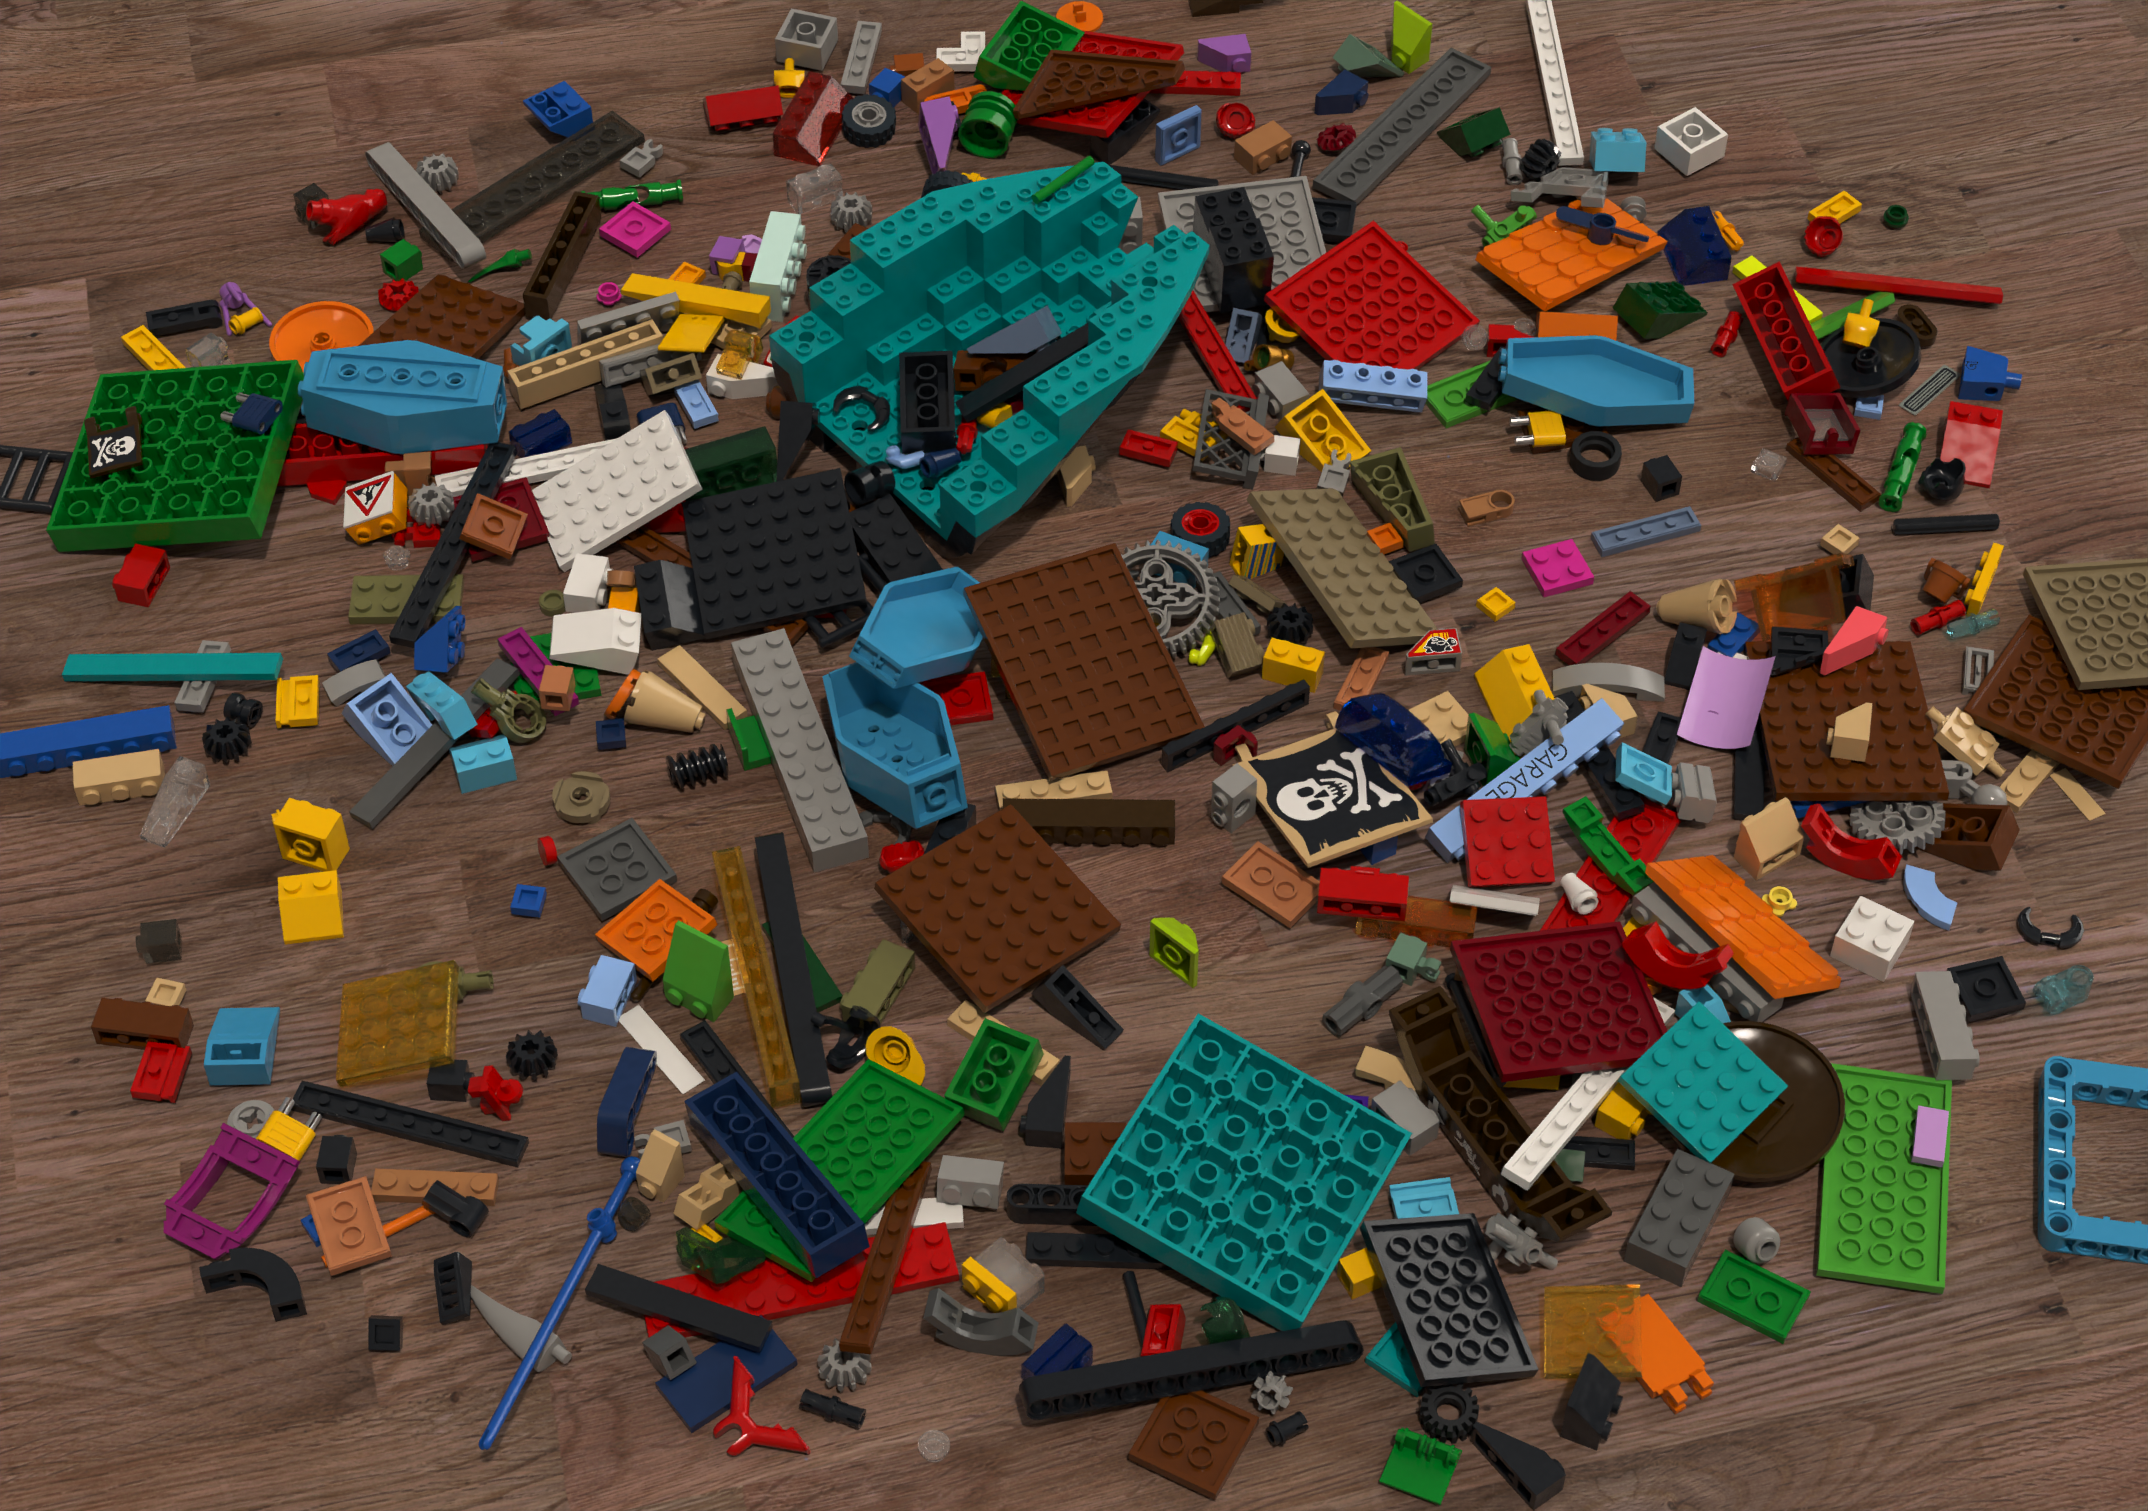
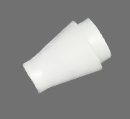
M1568 873L1562 877L1560 883L1565 890L1572 909L1580 914L1592 912L1598 905L1597 892L1580 880L1574 873Z

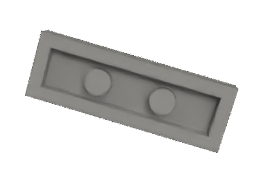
M202 640L197 653H230L231 648L228 642ZM218 680L184 681L174 702L177 710L204 712Z

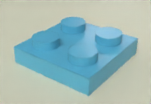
M1622 742L1616 750L1615 781L1619 782L1626 789H1634L1644 794L1651 801H1659L1666 805L1672 797V766Z

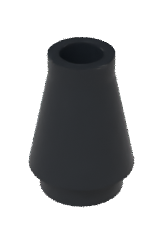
M394 217L365 228L368 242H399V240L405 238L402 220L395 219Z

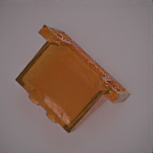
M1839 553L1814 560L1813 563L1734 580L1736 591L1751 592L1762 641L1767 642L1771 641L1772 626L1828 631L1827 627L1844 623L1846 617L1839 569L1855 566L1853 555Z

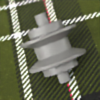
M1631 196L1621 202L1620 208L1622 211H1626L1638 221H1642L1646 217V203L1641 197Z

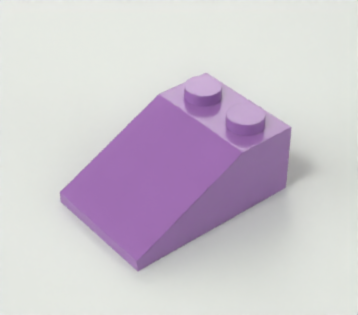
M950 97L920 102L918 128L932 174L947 170L954 132L957 131L956 120L959 119L956 105L951 104Z

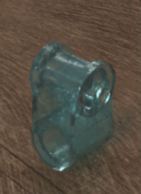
M2075 965L2055 975L2041 979L2034 986L2033 992L2036 996H2040L2048 1006V1013L2056 1015L2067 1008L2087 1000L2094 975L2089 968L2083 965Z

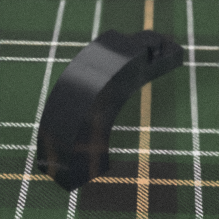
M257 1248L229 1249L231 1260L215 1261L209 1265L199 1267L206 1294L238 1286H254L269 1295L270 1305L276 1322L307 1315L304 1296L294 1270L276 1254Z

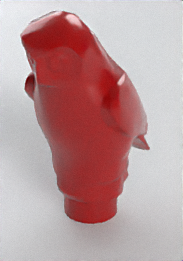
M367 189L365 194H350L335 200L322 198L319 201L310 200L306 207V217L308 221H316L319 225H328L332 228L331 232L322 241H328L334 246L346 236L363 228L369 221L381 213L387 206V197L381 189Z

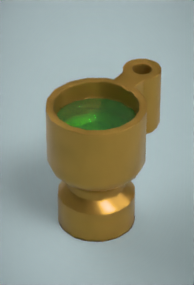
M1258 345L1253 352L1252 360L1245 361L1244 369L1257 372L1282 361L1290 370L1294 365V354L1291 350L1279 349L1277 346Z

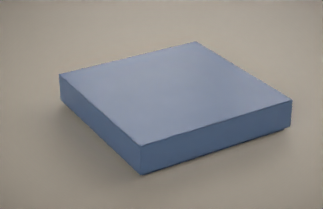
M1197 105L1156 124L1155 161L1160 166L1200 147L1202 109Z

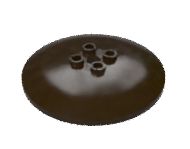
M1755 1021L1723 1023L1779 1076L1788 1087L1711 1164L1734 1173L1733 1179L1748 1182L1779 1181L1807 1171L1829 1153L1837 1141L1843 1125L1845 1098L1842 1084L1835 1069L1818 1048L1790 1030L1773 1024ZM1670 1132L1672 1138L1684 1152L1695 1156Z

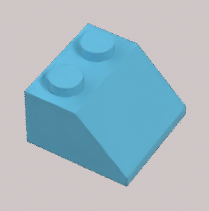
M504 734L449 748L462 794L517 780L513 756L507 737Z

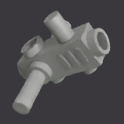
M1543 690L1534 692L1533 696L1537 704L1532 710L1533 713L1522 724H1516L1513 728V733L1510 735L1512 742L1509 746L1518 756H1522L1524 753L1527 755L1549 736H1551L1555 745L1563 743L1564 738L1560 729L1567 723L1566 719L1568 716L1566 711L1569 708L1560 698L1556 697L1554 700L1549 697L1546 698Z
M1500 1213L1489 1218L1485 1234L1493 1239L1488 1248L1494 1261L1504 1248L1507 1250L1504 1257L1519 1267L1522 1263L1530 1266L1536 1262L1551 1270L1557 1266L1558 1260L1541 1250L1544 1245L1535 1239L1538 1233L1528 1226L1525 1230L1518 1226L1521 1222L1519 1218L1512 1214L1507 1218Z

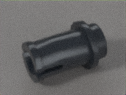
M1297 1411L1278 1423L1275 1421L1270 1422L1269 1427L1265 1429V1433L1273 1446L1277 1444L1282 1446L1286 1443L1287 1439L1308 1430L1309 1426L1306 1424L1308 1422L1303 1413Z

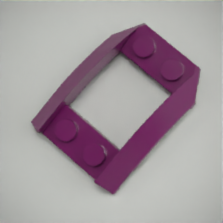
M222 1123L220 1127L222 1131L214 1145L209 1146L189 1179L170 1200L166 1199L164 1203L166 1205L164 1233L215 1260L229 1253V1249L237 1248L243 1244L260 1226L278 1202L300 1163L299 1160L225 1123ZM229 1162L269 1181L267 1188L256 1205L233 1232L192 1212L218 1181Z

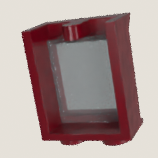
M1840 393L1790 394L1784 415L1789 417L1803 443L1804 455L1854 453L1861 430Z

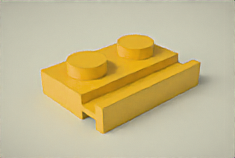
M318 675L290 677V680L277 678L275 719L277 728H281L282 725H290V727L318 725L320 687Z
M971 1256L962 1264V1282L964 1284L962 1286L969 1294L993 1313L1017 1308V1294Z

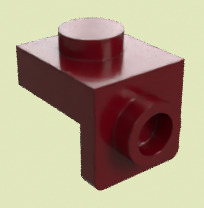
M1237 725L1228 733L1221 734L1215 740L1213 761L1220 766L1224 765L1238 754L1235 746L1246 744L1252 757L1257 756L1258 741L1251 732Z

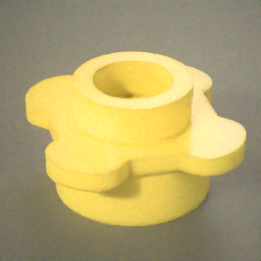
M1774 887L1770 890L1769 894H1765L1762 897V900L1773 908V913L1778 917L1783 916L1785 911L1795 909L1797 906V901L1793 898L1791 891L1785 887Z

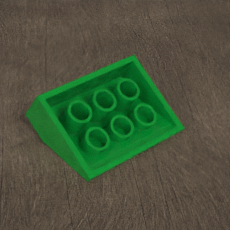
M1020 1L980 54L974 78L994 88L1025 91L1050 50L1073 51L1083 38L1085 32Z

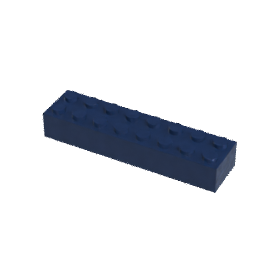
M738 1072L729 1075L684 1101L690 1125L815 1278L820 1277L869 1248L863 1221Z

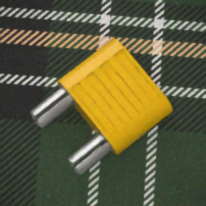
M1554 411L1529 412L1527 416L1510 417V426L1527 425L1529 435L1515 436V445L1532 444L1534 448L1560 446L1566 443L1565 430L1559 413Z
M286 1097L278 1111L275 1110L271 1113L256 1139L300 1161L316 1135L314 1130L322 1117L318 1114L310 1128L309 1126L317 1112L311 1114L305 1125L289 1117L288 1113L295 1104V1101L292 1099L285 1109L290 1100L289 1097Z

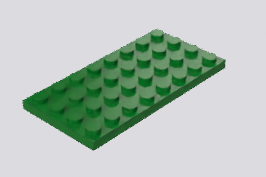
M868 1059L793 1139L865 1224L965 1114L963 1107ZM744 1190L714 1221L716 1229L810 1282L815 1279L814 1275Z

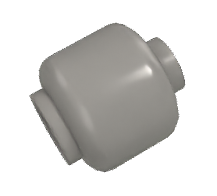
M1753 1217L1746 1219L1737 1227L1734 1233L1733 1242L1735 1248L1753 1263L1760 1264L1775 1257L1780 1247L1778 1232L1761 1218Z

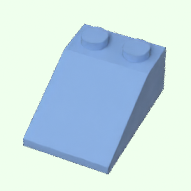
M392 673L348 702L341 713L356 733L392 766L432 726V723Z

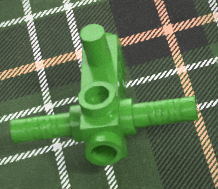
M1476 205L1471 210L1486 227V236L1481 239L1484 247L1507 238L1514 231L1531 225L1532 221L1537 218L1534 209L1525 205L1520 206L1516 212L1502 222H1494L1479 205Z

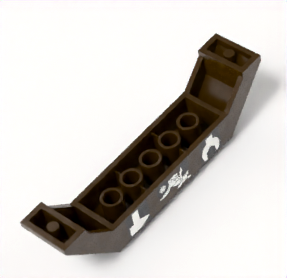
M1441 985L1389 1010V1016L1418 1097L1427 1108H1431L1437 1114L1441 1128L1507 1217L1512 1214L1519 1218L1521 1222L1518 1226L1523 1230L1528 1226L1536 1231L1539 1237L1561 1242L1612 1216L1613 1211L1595 1188L1589 1191L1573 1185L1555 1160L1549 1164L1528 1191L1501 1175L1504 1165L1533 1131L1471 1051L1456 1012L1457 1006Z

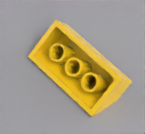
M1530 644L1502 650L1474 673L1476 683L1494 722L1498 723L1502 733L1508 735L1510 743L1512 742L1510 735L1513 733L1514 726L1518 723L1522 724L1533 713L1532 710L1537 704L1533 696L1535 691L1543 690L1546 698L1555 699ZM1524 753L1522 756H1519V758H1523L1526 754Z

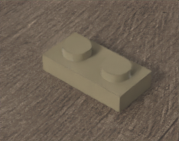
M1233 575L1229 582V585L1237 589L1236 593L1238 596L1246 600L1251 598L1257 602L1256 607L1267 614H1271L1274 607L1281 608L1283 603L1287 605L1286 602L1246 576Z

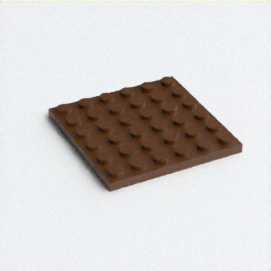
M2028 615L1963 710V712L1972 717L1975 724L2117 789L2121 787L2148 744V685L2078 690L2046 622L2031 615Z
M1011 804L875 883L874 887L875 891L983 1013H986L1055 971L1060 966L1119 932L1121 927L1118 920Z

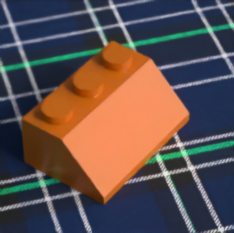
M1536 312V337L1596 335L1616 341L1618 316Z

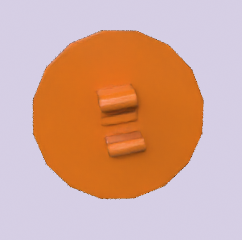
M1084 1L1067 3L1059 8L1056 14L1057 19L1083 31L1095 32L1103 23V13L1100 8Z

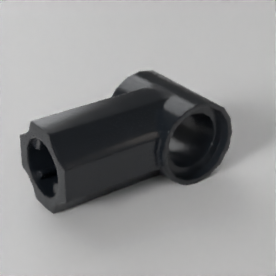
M438 1180L433 1183L422 1201V1205L446 1219L456 1233L467 1238L474 1234L489 1213L487 1206L479 1199L472 1196L464 1197Z

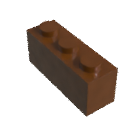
M101 998L91 1025L97 1044L145 1050L148 1041L174 1044L179 1048H185L194 1027L189 1008L179 1005H157L147 1001L142 1003L126 1001L122 998Z

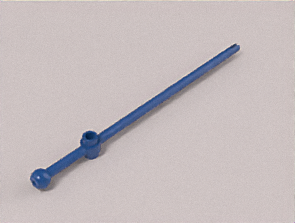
M634 1156L624 1159L620 1167L622 1176L604 1209L595 1208L588 1213V1228L591 1233L480 1438L478 1445L481 1450H488L492 1446L600 1241L607 1243L616 1237V1224L613 1217L632 1181L637 1180L636 1170L641 1159Z

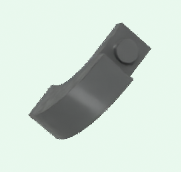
M939 1288L929 1291L923 1317L937 1328L936 1337L947 1344L969 1352L993 1356L1017 1355L1032 1351L1039 1322L1018 1307L1000 1313H984L969 1309Z

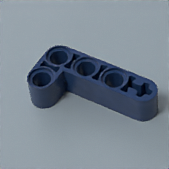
M625 1047L599 1107L597 1116L598 1153L630 1157L634 1144V1121L656 1069V1051Z

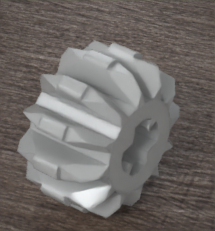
M433 153L432 157L424 156L423 161L417 162L416 172L434 191H438L441 194L443 190L450 191L451 186L457 185L458 167L452 157H445L444 153L435 156Z
M846 192L845 196H837L836 200L831 203L830 218L832 224H835L837 230L844 229L847 233L855 223L864 227L871 224L872 205L870 201H867L865 195L858 196L857 192L849 195Z
M434 482L430 486L422 483L421 489H413V493L409 496L408 500L412 519H415L418 525L426 523L429 528L432 524L441 526L442 521H449L455 509L451 491L447 490L444 484L437 487Z
M836 1338L833 1341V1347L824 1345L822 1349L823 1354L819 1355L817 1359L818 1366L820 1367L818 1371L821 1380H826V1385L829 1389L837 1385L838 1390L842 1393L847 1386L855 1391L856 1383L865 1385L867 1381L866 1375L870 1374L872 1370L869 1354L840 1351L839 1340Z

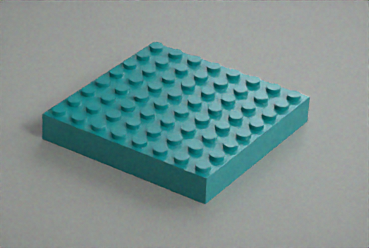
M1198 1013L1083 1193L1076 1214L1281 1331L1301 1328L1336 1269L1339 1260L1343 1257L1402 1155L1412 1133Z

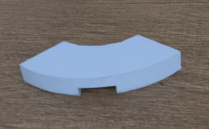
M1906 864L1903 884L1907 898L1912 901L1918 909V913L1927 921L1940 928L1950 930L1957 902L1948 899L1938 890L1935 883V872Z

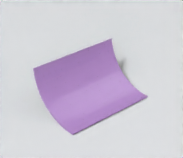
M1703 646L1677 735L1691 742L1713 748L1736 749L1750 746L1776 656L1759 660L1738 659L1716 653Z

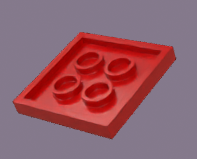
M1546 796L1462 800L1460 802L1468 888L1552 884L1555 882Z

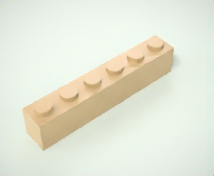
M653 319L507 370L511 393L520 409L602 381L600 360L659 344L663 340V335Z

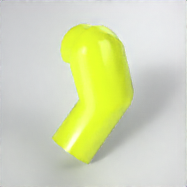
M1211 632L1210 634H1205L1200 651L1196 649L1190 650L1189 662L1191 664H1197V666L1204 665L1215 650L1216 646Z

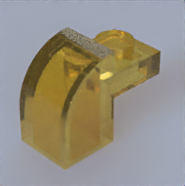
M733 329L724 339L725 348L716 366L717 374L742 380L749 362H758L763 351V344L759 336Z

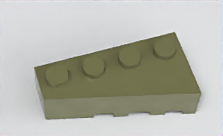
M1401 447L1350 461L1352 483L1386 524L1391 522L1404 540L1403 545L1409 552L1435 544L1432 519Z

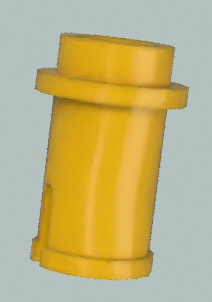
M253 307L239 316H231L228 325L234 334H244L246 329L263 322V315L257 307Z

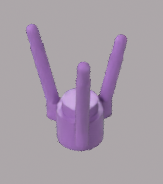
M227 282L220 289L219 293L222 300L219 304L223 311L227 335L231 336L232 331L228 325L230 320L228 308L236 309L241 307L243 303L250 309L256 306L249 300L246 293H242L236 283ZM262 313V315H263V322H264L268 327H271V326H272V323H271V322L268 320V318Z

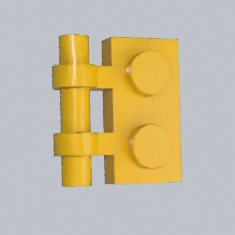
M1183 409L1180 413V418L1174 416L1160 431V437L1178 442L1179 449L1195 457L1201 414L1196 411L1190 412L1187 409ZM1207 421L1213 428L1219 425L1215 421ZM1221 431L1218 433L1224 440L1227 439L1228 435L1225 432ZM1212 437L1204 439L1209 447L1218 444ZM1206 456V457H1204V458H1202V459H1200V460H1201V461H1204L1208 456Z

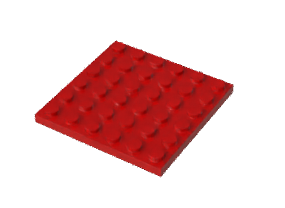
M1084 31L1083 38L1073 50V52L1178 61L1185 53L1181 44ZM1005 89L1001 94L1011 99L1016 105L1025 91ZM1150 91L1018 119L1017 123L1108 138Z
M1374 220L1266 293L1264 301L1325 360L1329 361L1338 360L1346 363H1364L1372 366H1390L1398 369L1418 370L1476 329L1480 323L1476 316Z

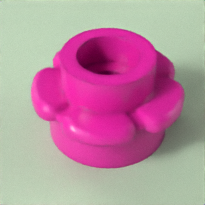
M606 282L599 286L596 298L599 302H603L604 305L612 306L621 300L622 295L615 283Z

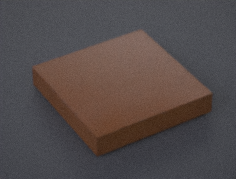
M477 493L459 539L510 560L528 514Z

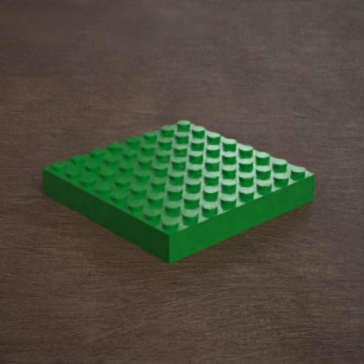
M298 360L100 374L85 419L95 417L96 424L100 425L102 432L128 425L125 409L136 406L137 413H140L142 416L140 426L143 465L91 479L89 476L87 433L83 422L46 529L59 552L128 548L134 547L135 544L158 546L261 539L303 400L298 395L299 382L304 380V373ZM238 393L247 395L255 393L282 402V412L264 434L261 435L234 427L232 423L221 420V413L223 411L235 414L243 404L236 400Z

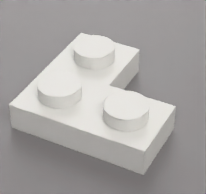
M961 32V48H937V58L954 71L975 72L978 58L985 49V32Z

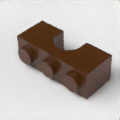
M958 350L953 368L955 390L974 391L987 381L996 378L1033 356L1036 352L969 353L968 351Z

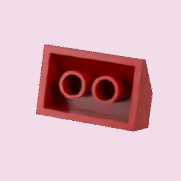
M779 85L705 96L703 99L709 127H715V131L730 129L729 124L739 123L740 127L752 126L755 120L763 119L764 124L778 122V117L783 116Z

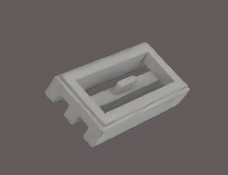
M1966 646L1962 686L1963 695H1968V692H1973V695L1975 694L1981 682L1982 656H1987V676L1994 664V650ZM1972 654L1976 655L1974 684H1970Z

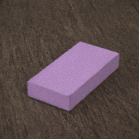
M1918 1105L1911 1162L1943 1167L1949 1111Z

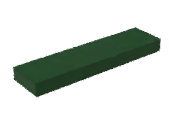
M770 921L762 924V930L774 947ZM803 936L816 1011L821 1012L840 1003L843 995Z

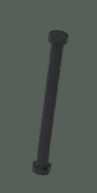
M1451 973L1445 978V984L1453 992L1485 1069L1499 1088H1501L1506 1082H1501L1475 1013L1462 986L1463 982L1454 980L1455 973Z

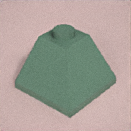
M1351 34L1348 35L1332 57L1339 63L1338 68L1341 71L1345 69L1359 77H1402L1404 74L1400 68L1378 49Z

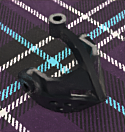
M852 1006L849 1012L851 1016L846 1022L831 1016L822 1015L817 1011L810 1020V1022L821 1028L824 1024L841 1028L837 1044L829 1051L826 1060L837 1068H851L859 1063L866 1056L865 1045L868 1037L874 1030L880 1028L879 1019L861 1006ZM860 1020L864 1021V1029L859 1027ZM855 1034L860 1035L852 1046L848 1045V1042Z

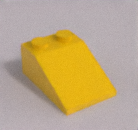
M1321 389L1285 415L1275 426L1281 436L1300 438L1299 455L1321 472L1324 464L1331 465V453L1334 449L1338 450V460H1345L1347 453H1351V461L1363 458L1371 452V449L1324 389Z

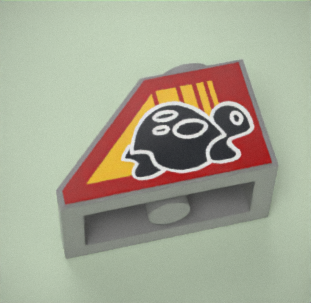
M1457 628L1429 630L1406 654L1405 676L1460 671L1462 650Z

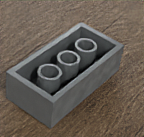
M1677 1149L1628 1241L1624 1262L1682 1287L1730 1194L1734 1173Z

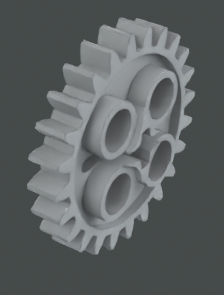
M1869 801L1851 806L1850 826H1852V833L1857 834L1859 839L1871 840L1888 837L1900 854L1903 853L1904 849L1914 853V847L1917 846L1924 850L1925 842L1933 845L1935 838L1941 837V831L1945 829V811L1943 810V803H1938V801Z

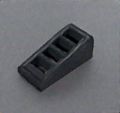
M454 1252L434 1260V1279L439 1319L443 1325L470 1316L472 1261L460 1252ZM452 1304H459L458 1306L451 1308Z

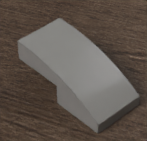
M375 659L347 668L328 678L322 684L331 702L338 707L358 692L363 693L386 677L379 662Z

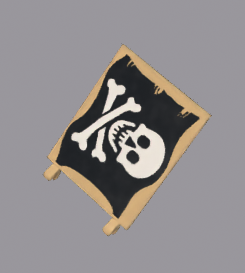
M1336 711L1326 714V718L1329 721L1327 723L1328 731L1270 752L1252 757L1246 744L1235 746V750L1238 753L1236 755L1237 763L1257 779L1256 801L1308 868L1433 823L1431 815L1356 723L1352 722L1344 725Z

